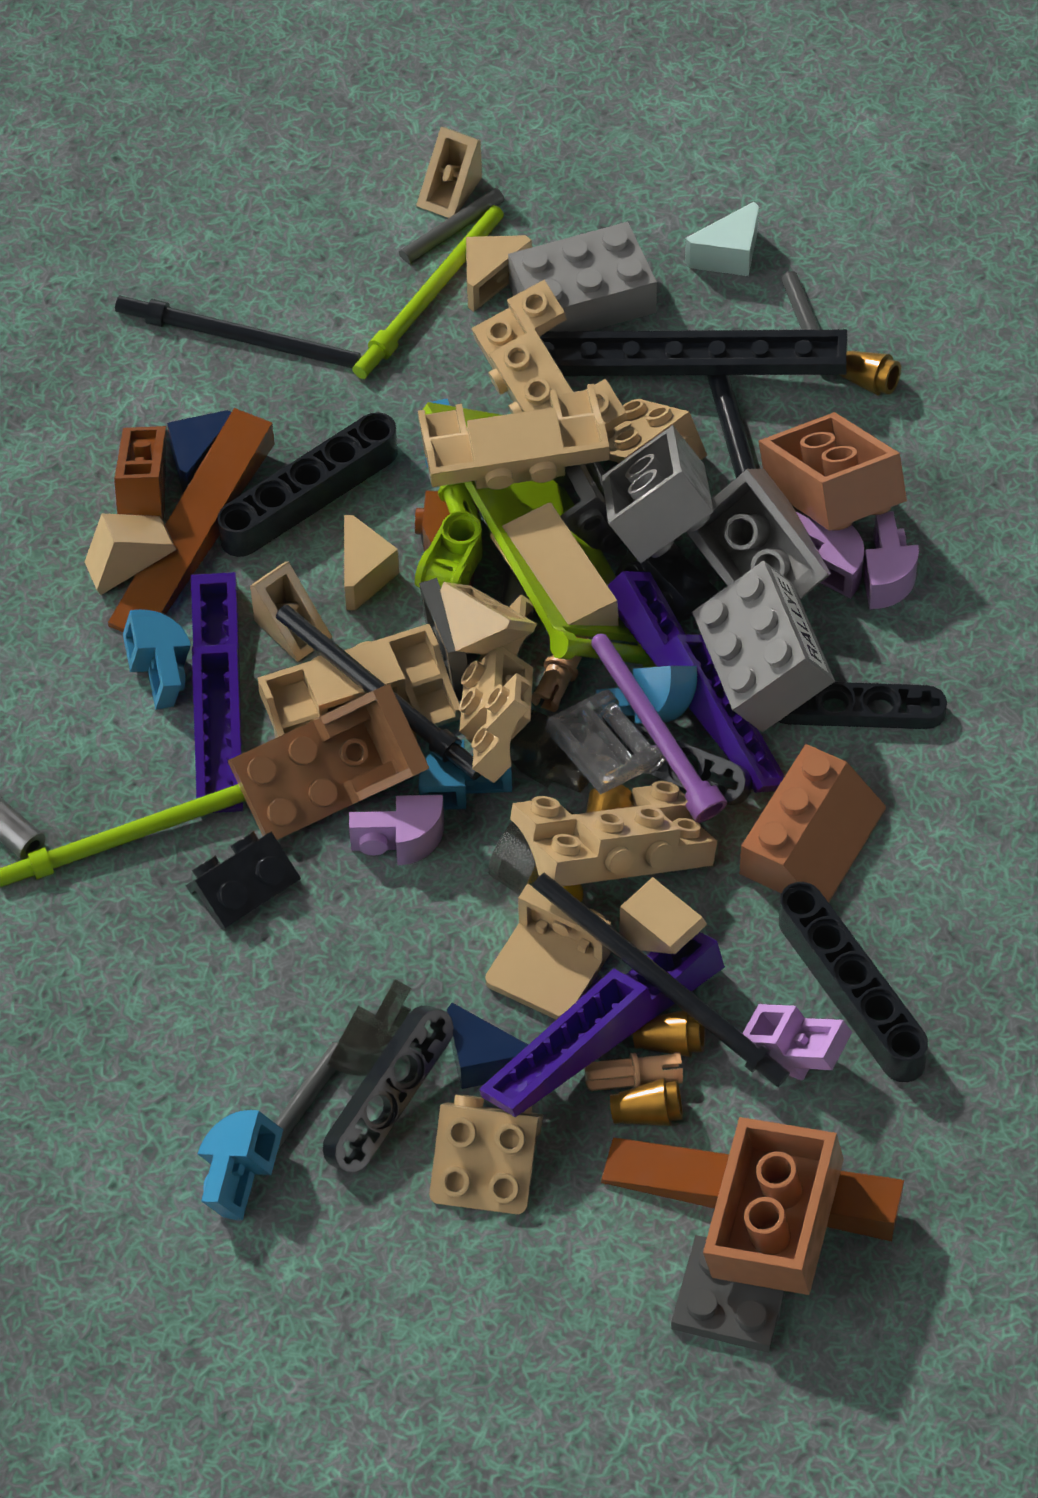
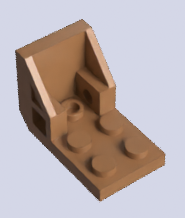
M390 683L301 727L228 760V764L262 835L264 836L272 831L277 840L429 769Z

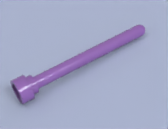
M596 634L591 641L593 649L686 789L687 810L695 822L698 823L716 816L727 805L726 799L717 786H711L708 781L701 780L609 638L605 634Z

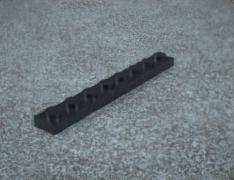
M847 329L547 331L540 337L563 376L847 375Z

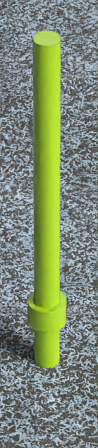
M492 205L389 326L385 330H379L368 342V350L352 368L357 377L366 379L382 359L387 360L398 348V340L467 261L466 237L488 236L504 217V212L500 207Z
M237 784L46 851L45 847L27 853V859L0 868V888L35 876L36 880L54 874V868L246 801Z

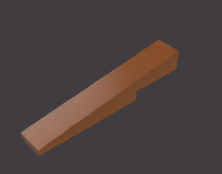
M236 408L232 410L165 524L176 550L135 575L109 619V627L123 632L130 610H151L164 615L167 614L190 580L191 575L194 574L219 537L218 514L220 509L241 495L275 445L272 422Z
M613 1137L601 1183L715 1209L729 1154ZM841 1171L827 1227L892 1242L902 1200L904 1180Z

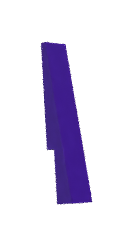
M621 572L607 585L617 599L618 617L657 667L697 666V686L689 708L729 760L747 769L751 775L752 789L755 793L775 792L785 776L759 730L732 710L702 635L685 634L650 572Z
M235 572L191 575L196 799L238 784L228 764V760L242 754L238 586ZM243 802L213 813L243 811Z
M701 932L696 934L676 954L651 951L647 955L690 991H693L725 968L718 942ZM614 968L479 1089L481 1096L516 1118L675 1003L635 970L631 969L625 975Z

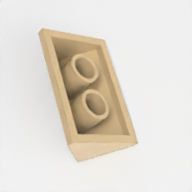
M551 502L502 526L568 625L619 626L617 599ZM491 533V539L493 540V542L495 543V545L497 546V548L509 564L500 546L498 545L495 537ZM575 635L576 637L593 638L589 636Z

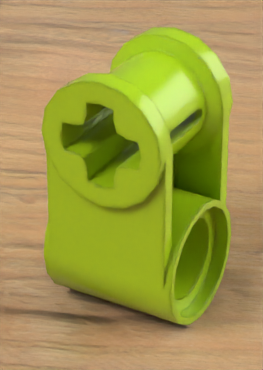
M466 511L451 513L443 520L430 547L424 552L418 563L415 573L416 587L420 588L419 583L437 578L440 587H442L443 582L469 585L470 579L483 556L481 523L476 515Z

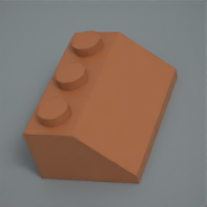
M805 744L741 845L739 874L779 893H782L789 884L807 882L814 885L829 903L886 810V806L848 762Z

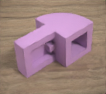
M893 511L875 516L874 543L876 549L865 550L863 578L869 609L885 608L900 602L911 592L916 580L919 547L918 545H906L904 528L897 529Z
M796 512L831 573L821 584L851 599L858 590L862 578L864 544L860 534L852 525L842 530L829 531L813 519H809Z
M443 795L396 796V811L349 812L351 851H361L364 854L375 856L381 855L387 850H396L397 865L415 863L427 857L438 846L444 832Z
M758 1004L743 1034L757 1046L764 1044L771 1050L769 1055L790 1072L789 1076L798 1080H804L809 1069L833 1070L852 1031L844 1020L805 1018L796 1006Z

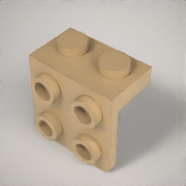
M634 399L625 403L623 407L627 412L628 420L607 432L610 447L609 460L618 462V464L672 425L700 460L707 456L689 411L643 399Z
M527 884L518 897L519 924L486 973V985L491 990L557 1020L585 995L611 951L531 885ZM590 909L611 926V922L606 920L603 915H601L599 912L593 909Z
M455 1094L454 1103L446 1102L440 1105L429 1193L430 1199L434 1203L510 1214L523 1213L528 1207L536 1136L541 1133L543 1114L532 1113L531 1106L515 1118L502 1109L483 1107L484 1098Z

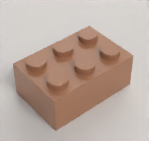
M835 412L759 440L763 469L766 470L795 508L829 531L848 528L856 520L869 515L887 513L891 507L907 501L900 453Z
M739 1117L703 1251L712 1278L810 1295L844 1160L837 1133Z

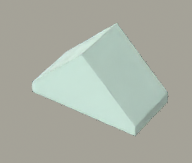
M752 202L686 237L685 264L691 269L749 276L758 233L759 206Z

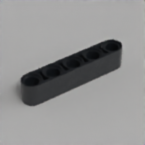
M380 412L363 416L220 509L218 514L220 540L223 550L235 557H244L254 553L390 465L398 454L396 423L393 418Z
M807 882L789 884L780 895L779 927L782 933L885 1074L898 1082L908 1083L916 1080L922 1075L926 1064L928 1038L924 1030L822 893L814 885ZM800 910V911H805V912H807V913H806V914H797V913H794L793 911ZM821 945H829V946L834 947V948H832V949H823V948H820V947H818V946H821ZM855 980L859 982V984L852 985L845 983L844 981ZM879 1015L886 1019L875 1020L870 1018V1016ZM907 1051L912 1053L913 1056L903 1057L896 1052Z

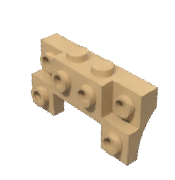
M544 279L507 299L509 308L472 327L477 344L493 370L488 372L493 385L500 395L507 392L513 402L508 405L511 414L552 408L550 390L556 389L557 394L573 392L540 339L544 333L567 320L564 310ZM606 379L595 384L594 388L600 413L605 423L606 432L628 420L627 412Z
M588 384L587 390L557 394L556 389L550 390L552 408L468 420L467 427L462 404L455 405L456 410L426 415L425 409L418 410L420 430L432 487L475 481L477 489L487 487L490 489H503L513 483L526 481L543 483L559 476H565V467L609 460L610 447L594 384Z
M520 595L509 606L510 609L524 617L534 608L531 601L523 595ZM528 635L495 648L488 653L481 654L478 661H473L466 668L461 678L463 692L462 700L459 704V711H461L459 732L465 736L471 743L472 748H474L472 769L493 783L512 766L510 741L527 725L531 717L533 667L518 658L517 655L521 644Z
M430 624L375 641H365L353 648L344 650L384 684L390 683L395 693L437 727L460 720L459 702L449 679L439 643ZM321 655L309 662L257 678L259 694L274 727L275 738L367 694Z
M657 781L652 786L633 788L631 797L633 807L572 815L560 805L559 801L547 796H537L532 801L512 804L510 820L517 825L527 840L535 859L538 875L540 876L545 872L562 887L713 866L717 847V840L705 831L698 822L693 820V817L686 808L688 801L685 798V794L679 790L677 785L671 782Z

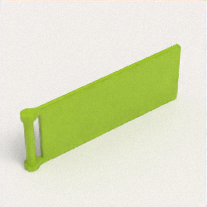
M428 402L423 410L425 409L426 415L456 410V407ZM463 408L466 427L468 420L501 416L499 414ZM554 480L543 483L534 481L513 483L503 489H490L488 487L477 489L475 481L464 482L548 631L550 650L555 658L569 660L574 656L600 659L592 647L591 639L576 638L575 635L594 637L596 634H605L612 640L638 643L619 617V626L568 625L502 527L549 502L552 503L561 516L575 506L564 487L558 485ZM570 530L606 585H608L616 576L602 551L591 548ZM611 642L624 662L642 664L644 668L657 667L639 643L638 645Z

